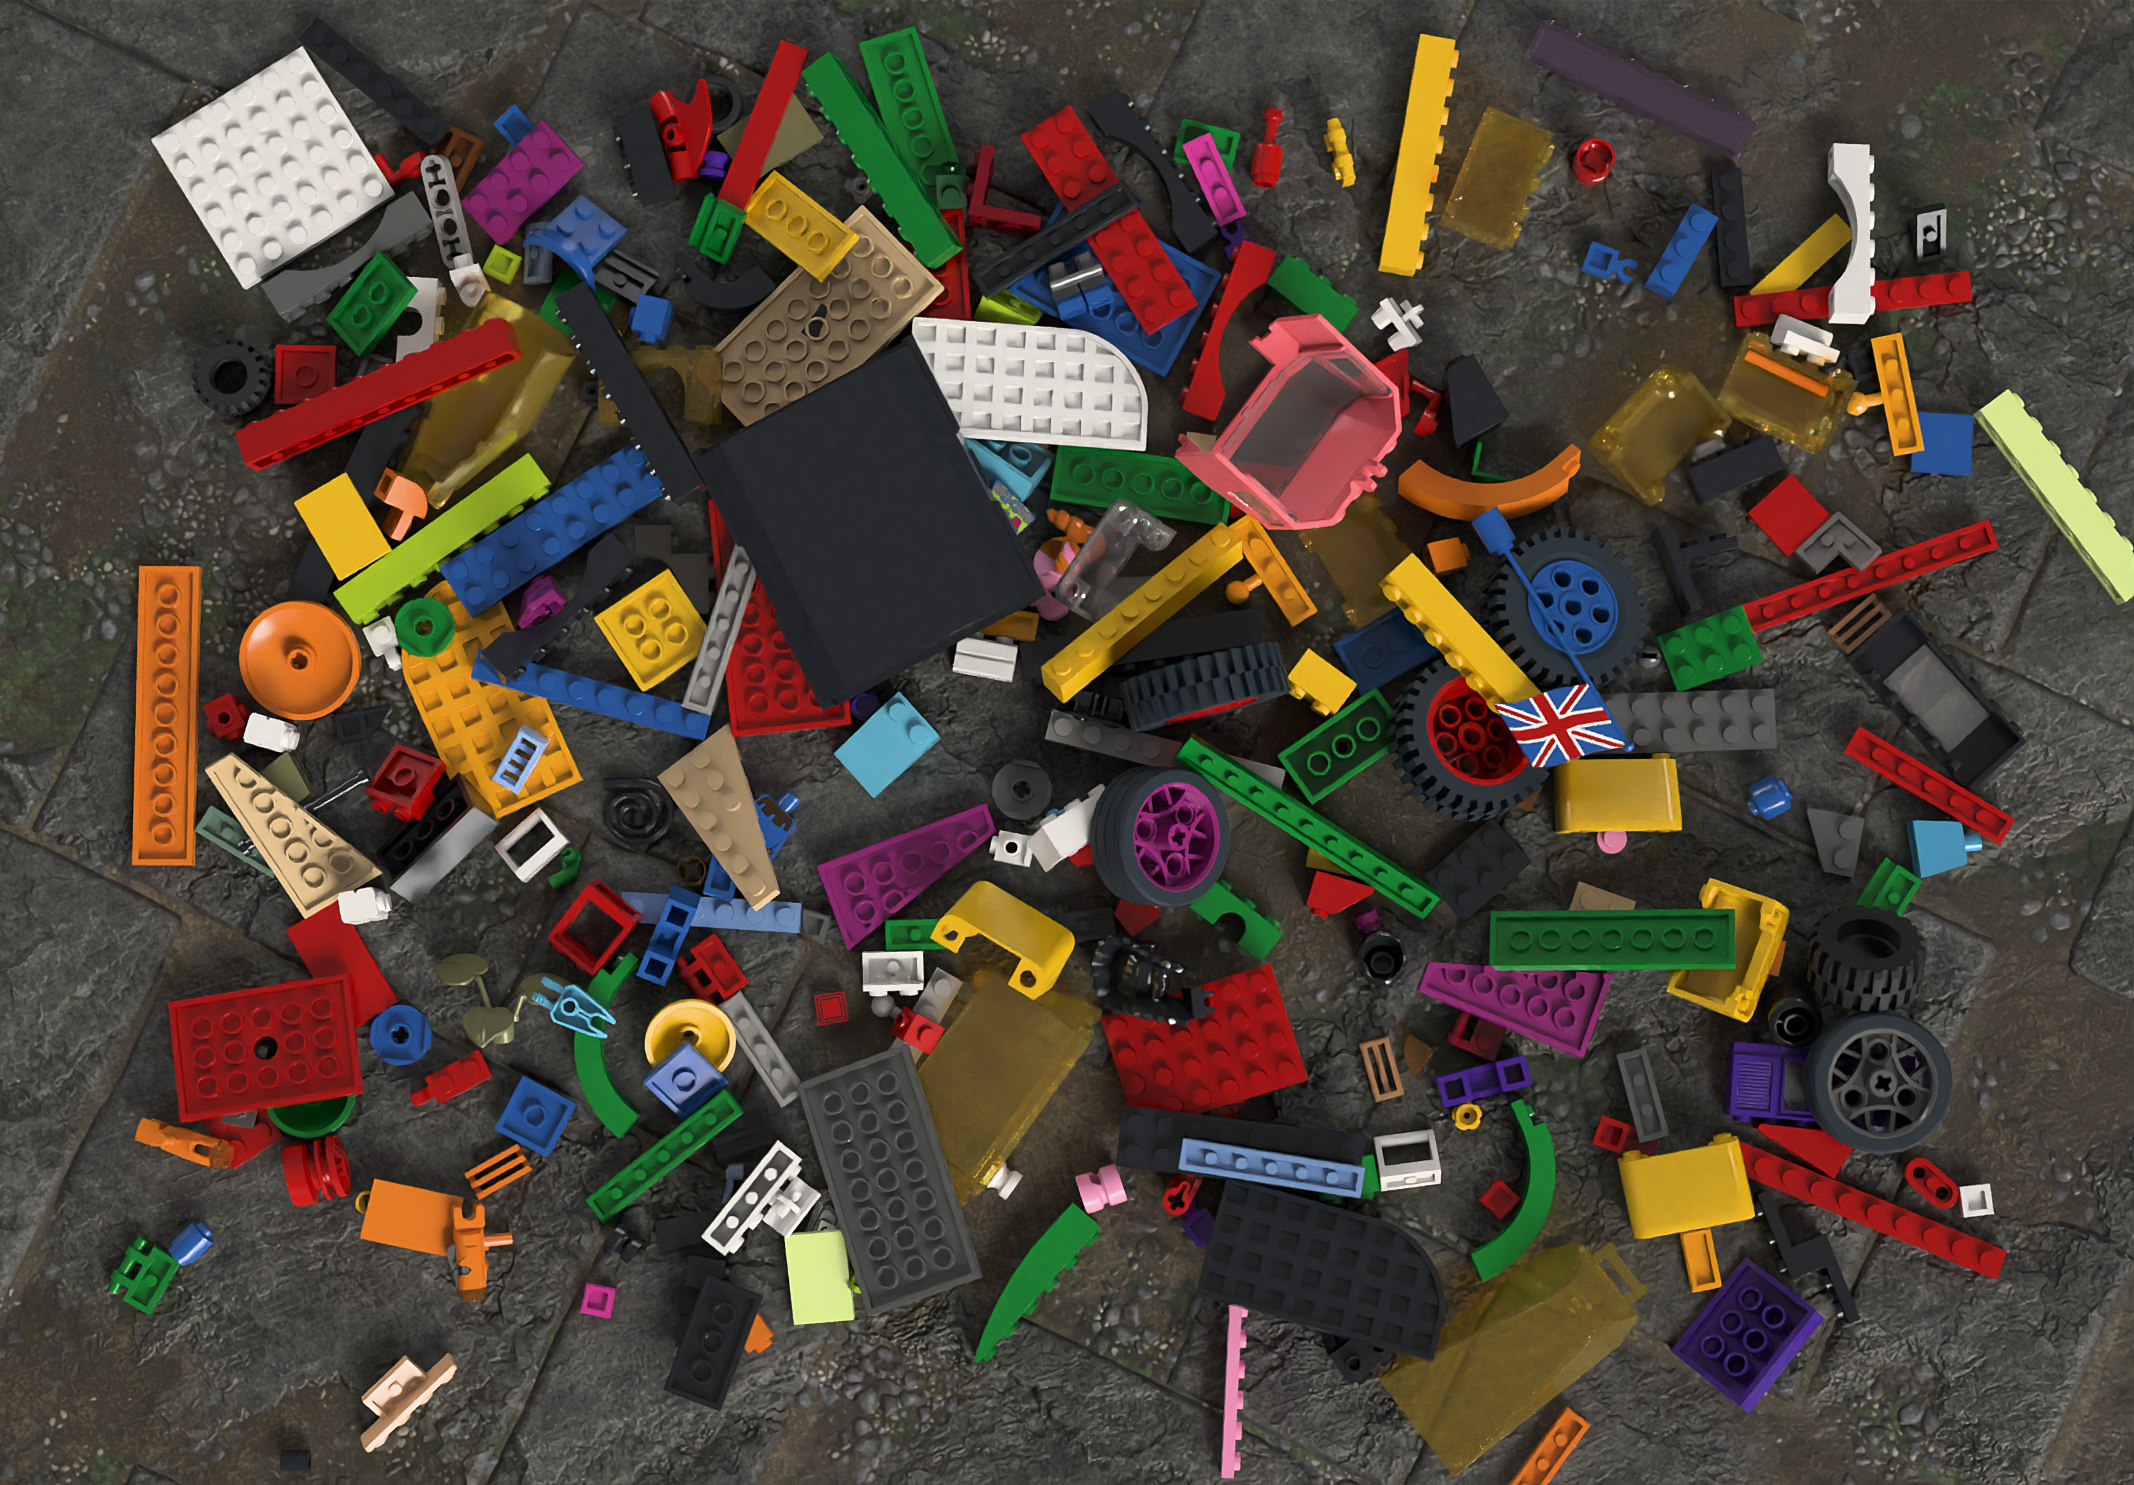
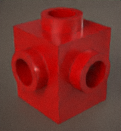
M228 693L203 706L208 717L205 723L213 737L217 736L218 739L224 741L228 739L229 742H234L244 737L251 713L244 702H239L236 695Z

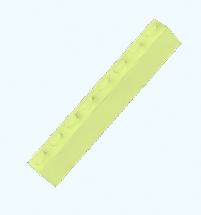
M2009 389L1973 414V416L2115 603L2119 605L2128 601L2134 596V553L2132 552L2134 548L2131 542L2125 536H2120L2115 530V522L2108 513L2102 512L2096 505L2097 499L2088 488L2084 489L2077 480L2079 475L2070 464L2066 465L2059 456L2061 452L2058 446L2053 441H2048L2041 431L2043 429L2039 421L2026 413L2023 409L2024 402L2016 393H2011Z

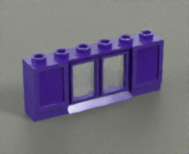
M1729 1042L1724 1114L1733 1115L1732 1121L1751 1122V1117H1763L1764 1124L1781 1125V1119L1793 1120V1126L1811 1127L1812 1121L1815 1120L1806 1104L1802 1084L1804 1063L1810 1048L1790 1049L1780 1045ZM1841 1053L1834 1067L1846 1076L1852 1068L1855 1058ZM1870 1053V1056L1874 1060H1877L1882 1056V1054ZM1905 1055L1898 1058L1906 1074L1915 1069L1916 1056ZM1832 1074L1831 1086L1833 1087L1841 1080ZM1903 1089L1898 1093V1102L1901 1105H1906L1910 1101L1911 1096L1907 1089ZM1848 1090L1844 1096V1101L1848 1106L1854 1105L1857 1101L1858 1096L1855 1090ZM1886 1110L1869 1111L1871 1127H1885ZM1896 1113L1894 1126L1901 1123L1905 1118ZM1860 1115L1850 1121L1857 1128L1862 1129Z

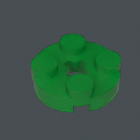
M419 598L411 600L401 607L396 615L394 628L397 641L406 652L420 658H434L446 651L453 642L456 621L449 608L440 601L433 598ZM430 620L432 622L430 626L433 629L432 632L421 636L419 634L421 629L418 627V623L420 621L426 623Z

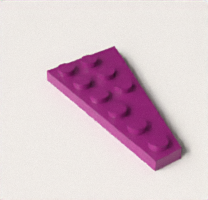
M986 803L817 866L848 951L997 832Z
M1428 962L1425 964L1416 991L1580 1059L1584 1058L1613 974L1557 970L1499 971L1495 970V967Z

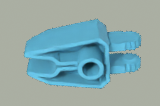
M546 976L542 978L541 982L545 987L561 994L555 1004L544 995L535 992L531 999L551 1010L550 1014L553 1022L590 1036L607 1038L609 1034L597 1028L591 1022L592 1017L599 1016L612 1024L616 1023L615 1018L602 1004L576 983L564 987Z

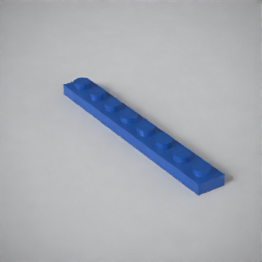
M478 650L471 674V679L697 741L704 742L711 716L682 707L680 703L530 663L526 667L528 671L519 681L515 683L512 680L505 686L480 662V653L483 650Z

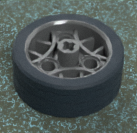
M1869 1011V1013H1853L1836 1020L1821 1032L1810 1047L1805 1060L1802 1084L1809 1111L1825 1133L1837 1142L1863 1152L1889 1154L1902 1152L1919 1145L1934 1133L1945 1118L1950 1105L1953 1078L1947 1055L1942 1045L1929 1030L1917 1021L1899 1014ZM1897 1038L1904 1042L1907 1047L1897 1051ZM1856 1039V1052L1845 1048ZM1875 1043H1879L1883 1048V1054L1877 1060L1870 1056V1048ZM1913 1052L1919 1066L1906 1074L1898 1058ZM1841 1053L1855 1058L1852 1068L1846 1076L1834 1067ZM1832 1074L1841 1080L1833 1087L1831 1086ZM1921 1074L1922 1087L1913 1081ZM1853 1089L1857 1093L1858 1098L1854 1105L1848 1106L1844 1101V1096L1848 1090ZM1903 1089H1907L1911 1096L1910 1101L1906 1105H1901L1897 1098L1898 1093ZM1886 1110L1884 1130L1872 1131L1869 1111ZM1896 1113L1905 1118L1901 1123L1894 1126ZM1860 1115L1862 1129L1857 1128L1850 1121Z

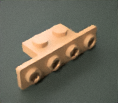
M447 1353L426 1373L405 1355L361 1397L363 1403L380 1417L360 1437L363 1447L367 1452L381 1446L394 1428L403 1425L416 1407L425 1404L439 1385L448 1382L453 1377L457 1369L453 1356Z

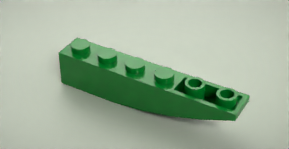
M1074 1201L1032 1246L1014 1271L985 1326L974 1357L975 1362L979 1363L982 1359L988 1362L999 1349L995 1344L1001 1337L1004 1336L1008 1339L1019 1327L1016 1323L1017 1319L1023 1313L1029 1316L1039 1305L1036 1298L1044 1290L1049 1293L1060 1281L1056 1277L1063 1268L1069 1271L1079 1260L1080 1257L1076 1253L1083 1245L1089 1248L1100 1236L1097 1232L1100 1225Z

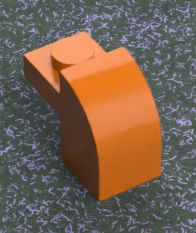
M386 467L373 494L383 502L392 505L380 529L391 538L401 542L404 535L411 529L414 515L425 519L427 498L424 491L405 475Z

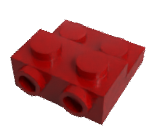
M396 744L371 780L372 783L366 787L364 792L372 801L370 803L371 806L378 812L386 814L388 810H391L397 818L404 822H409L411 818L420 821L435 799L431 790L447 766L443 760Z

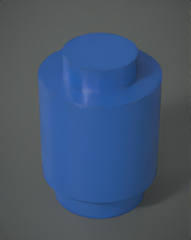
M192 1221L171 1242L172 1246L168 1251L183 1266H186L189 1262L194 1263L214 1243L211 1237L214 1232L203 1221L199 1224Z

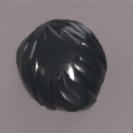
M1381 929L1369 934L1358 947V969L1360 974L1372 985L1376 986L1377 989L1386 990L1393 987L1397 980L1402 978L1407 966V953L1403 941L1397 935Z

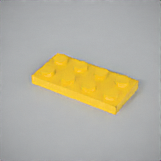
M775 170L752 195L746 210L748 212L744 221L746 225L820 283L859 239V236Z

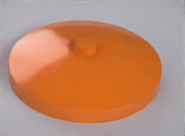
M291 600L268 608L253 620L241 642L239 665L247 689L260 705L284 718L310 720L334 711L351 695L360 675L361 653L354 632L339 614L320 603L307 600Z

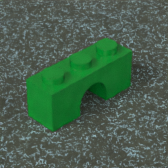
M1218 878L1215 885L1203 897L1194 901L1189 906V909L1211 926L1223 914L1233 913L1238 915L1243 920L1245 929L1243 936L1236 945L1258 962H1262L1283 933L1278 930L1281 924L1268 914L1265 918L1261 917L1255 912L1257 906L1244 896L1239 900L1231 894L1234 888L1221 878Z

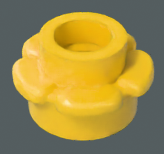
M1471 1101L1459 1104L1458 1107L1453 1109L1452 1119L1455 1120V1125L1459 1129L1467 1130L1470 1128L1473 1130L1479 1126L1482 1112L1478 1105H1473ZM1465 1113H1469L1470 1117L1468 1119L1464 1117Z

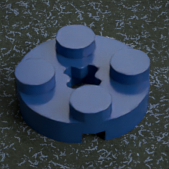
M395 1005L387 1008L376 1017L370 1030V1042L373 1049L376 1050L381 1059L392 1065H409L422 1059L432 1041V1028L427 1016L418 1009L408 1005ZM400 1026L405 1027V1032L409 1033V1038L404 1039L403 1044L398 1043V1038H393V1033L399 1031Z

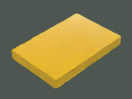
M346 472L294 502L338 580L345 579L392 551Z

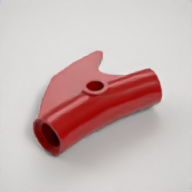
M698 79L694 98L688 104L675 97L671 90L655 94L648 102L665 144L673 182L699 178L698 170L706 153L713 129L711 103L705 79Z

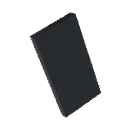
M706 1274L663 1390L721 1411L764 1295Z

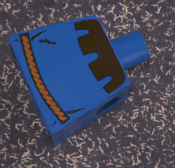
M789 790L776 802L768 794H764L754 801L759 817V825L765 838V846L771 862L797 826V823L789 814L801 801Z

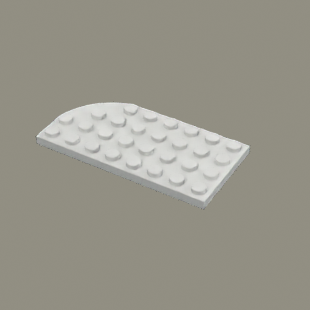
M913 317L912 334L961 426L960 432L963 438L1145 451L1148 401L1143 382L1127 357L1108 341L1078 329Z

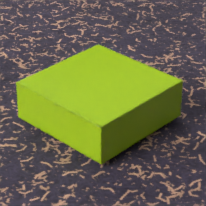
M495 244L482 271L510 285L523 258Z

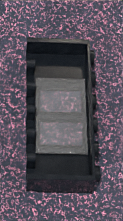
M1902 608L1895 612L1891 618L1853 650L1845 660L1964 789L1972 791L2027 742L2022 737L2024 733L2016 723L2006 720L2001 714L2003 709L1993 699L1988 700L1981 692L1983 688L1973 677L1968 678L1962 672L1961 663L1953 655H1947L1940 648L1942 646L1940 640L1933 633H1927L1920 626V618L1913 611H1906L1905 608Z

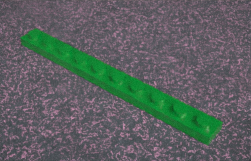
M1191 732L1175 753V761L1201 774L1220 790L1421 919H1424L1441 899V892Z

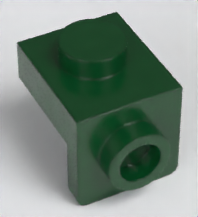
M946 161L936 165L938 209L967 208L965 164H960L957 161Z

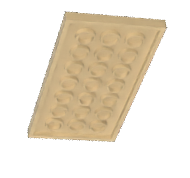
M863 204L843 223L859 236V239L821 283L799 266L692 370L745 427L875 358L913 321V317H917L945 289ZM821 304L827 307L825 319L821 317L811 318ZM815 321L823 322L819 337H813L809 333V327ZM804 327L807 336L801 333Z

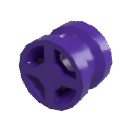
M706 151L702 160V168L698 171V177L709 181L723 182L727 175L726 165L730 163V156L721 152Z

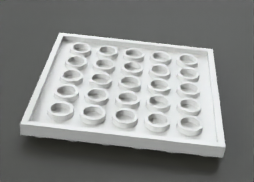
M303 46L151 139L245 290L397 197Z

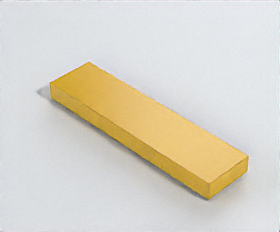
M1835 213L1757 284L1748 295L1796 290L1852 239L1850 227Z

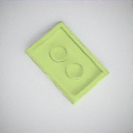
M841 1229L791 1233L788 1239L784 1237L794 1325L854 1320L853 1291L847 1288L851 1281L849 1255Z

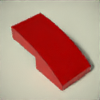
M1602 1115L1592 1144L1621 1155L1627 1151L1641 1150V1154L1651 1157L1654 1155L1659 1140L1639 1144L1635 1127Z

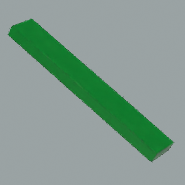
M725 1088L586 1198L585 1201L603 1224L744 1114L745 1110L729 1089Z

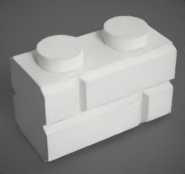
M977 632L957 643L953 672L1012 683L1019 648L1018 645L1013 644L1014 639L996 636L995 641L983 639L984 634Z
M252 713L243 738L244 742L279 753H285L286 751L291 752V750L296 749L300 733H297L296 726Z
M368 887L358 889L357 891L342 892L338 896L341 918L344 923L357 925L387 919L388 911H392L389 893L385 894L382 889Z

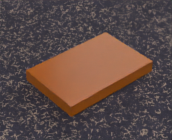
M374 1178L359 1238L447 1257L445 1250L454 1241L450 1206L456 1205L462 1208L464 1198Z

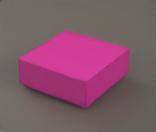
M586 1282L580 1313L610 1319L617 1288Z

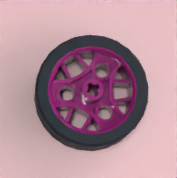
M1142 766L1125 771L1118 775L1104 789L1096 803L1091 819L1090 847L1097 873L1109 890L1117 897L1131 904L1179 907L1193 903L1203 897L1215 885L1223 871L1229 851V821L1223 800L1215 787L1205 777L1188 768Z

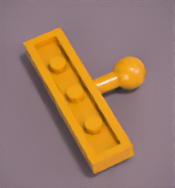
M1902 333L1873 338L1871 342L1881 392L1864 395L1858 391L1851 392L1845 397V410L1851 415H1860L1866 411L1867 407L1884 404L1894 456L1923 451L1925 448Z
M1247 514L1228 526L1242 540L1243 555L1255 571L1254 575L1243 582L1233 581L1228 584L1225 595L1229 602L1232 604L1244 603L1248 599L1249 592L1263 583L1292 628L1318 611L1257 520Z

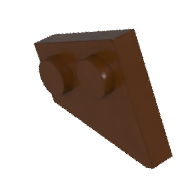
M452 126L434 149L430 147V155H443L449 160L459 196L485 143L483 140ZM435 164L431 167L432 172L441 170L440 164ZM445 180L433 182L434 185L446 184Z

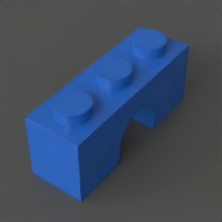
M1693 203L1687 210L1644 287L1670 301L1719 218Z
M676 885L672 886L636 976L665 987L683 939L698 908L701 895Z

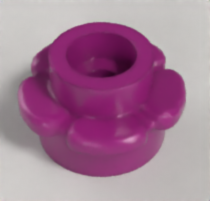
M1375 909L1358 915L1353 919L1357 926L1355 930H1362L1364 934L1376 930L1380 927L1378 921L1382 919V916H1378Z

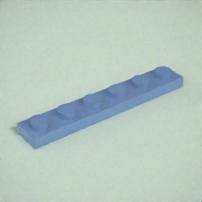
M621 892V898L644 916L639 923L657 924L668 894ZM701 897L690 926L800 933L802 903L769 901L758 911H755L746 899H733L729 901L715 897Z
M1183 1137L1178 1169L1356 1198L1361 1197L1365 1166Z

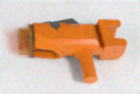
M142 1117L135 1134L136 1141L151 1146H159L161 1149L181 1158L209 1166L215 1170L220 1168L226 1169L234 1156V1147L229 1145L226 1140L187 1128L172 1126V1124L154 1118Z
M480 1202L473 1204L472 1214L468 1218H463L460 1207L451 1205L450 1218L454 1242L446 1248L445 1253L455 1286L457 1287V1294L460 1295L461 1302L481 1301L485 1299V1292H487L486 1277L489 1263L485 1260V1251L489 1250V1246L512 1244V1233L484 1235L485 1214L484 1206Z

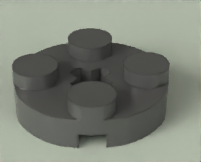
M1016 760L1005 765L996 774L992 784V796L997 808L1009 818L1029 820L1039 816L1049 805L1052 796V784L1047 773L1037 763L1029 760ZM1021 782H1026V787L1031 789L1030 795L1025 794L1024 798L1020 799L1018 798V793L1013 791L1014 786H1019Z

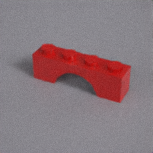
M1090 843L1077 850L1078 852L1072 856H1067L1076 868L1086 865L1095 866L1091 855ZM1120 898L1114 916L1130 937L1133 938L1161 916L1157 911L1161 906L1131 904Z

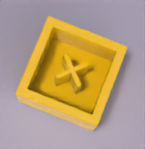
M1309 648L1288 675L1291 686L1289 694L1299 701L1305 698L1312 703L1310 709L1322 718H1325L1327 715L1332 718L1357 685Z

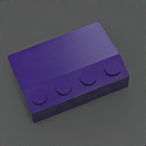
M1745 1257L1672 1348L1671 1352L1749 1414L1824 1318L1816 1309Z

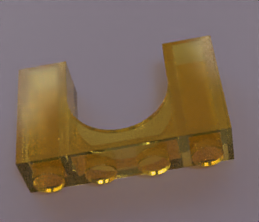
M676 345L667 346V350H656V347L639 346L638 351H630L645 376L659 368H673L678 371L685 387L684 422L691 426H721L723 355L714 350L713 346L698 345L696 350H685L684 346ZM599 377L597 422L606 427H624L615 414L618 408L614 401H608L602 393L600 386L603 383Z

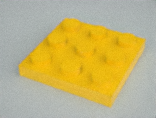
M669 568L594 617V620L643 693L697 659L707 629V625Z

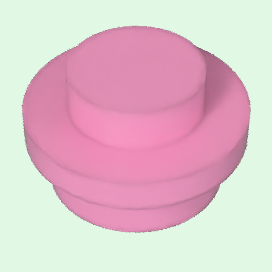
M1598 832L1596 837L1597 845L1605 853H1618L1627 843L1626 832Z

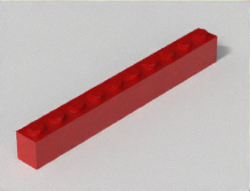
M502 317L490 318L483 323L484 325L475 329L462 330L456 337L447 341L434 342L430 345V348L424 351L409 353L403 357V360L393 364L381 365L377 368V371L368 375L356 376L343 386L328 388L323 392L324 394L315 398L300 400L292 408L277 410L271 414V417L247 423L243 429L235 432L244 464L258 472L523 358L513 325Z

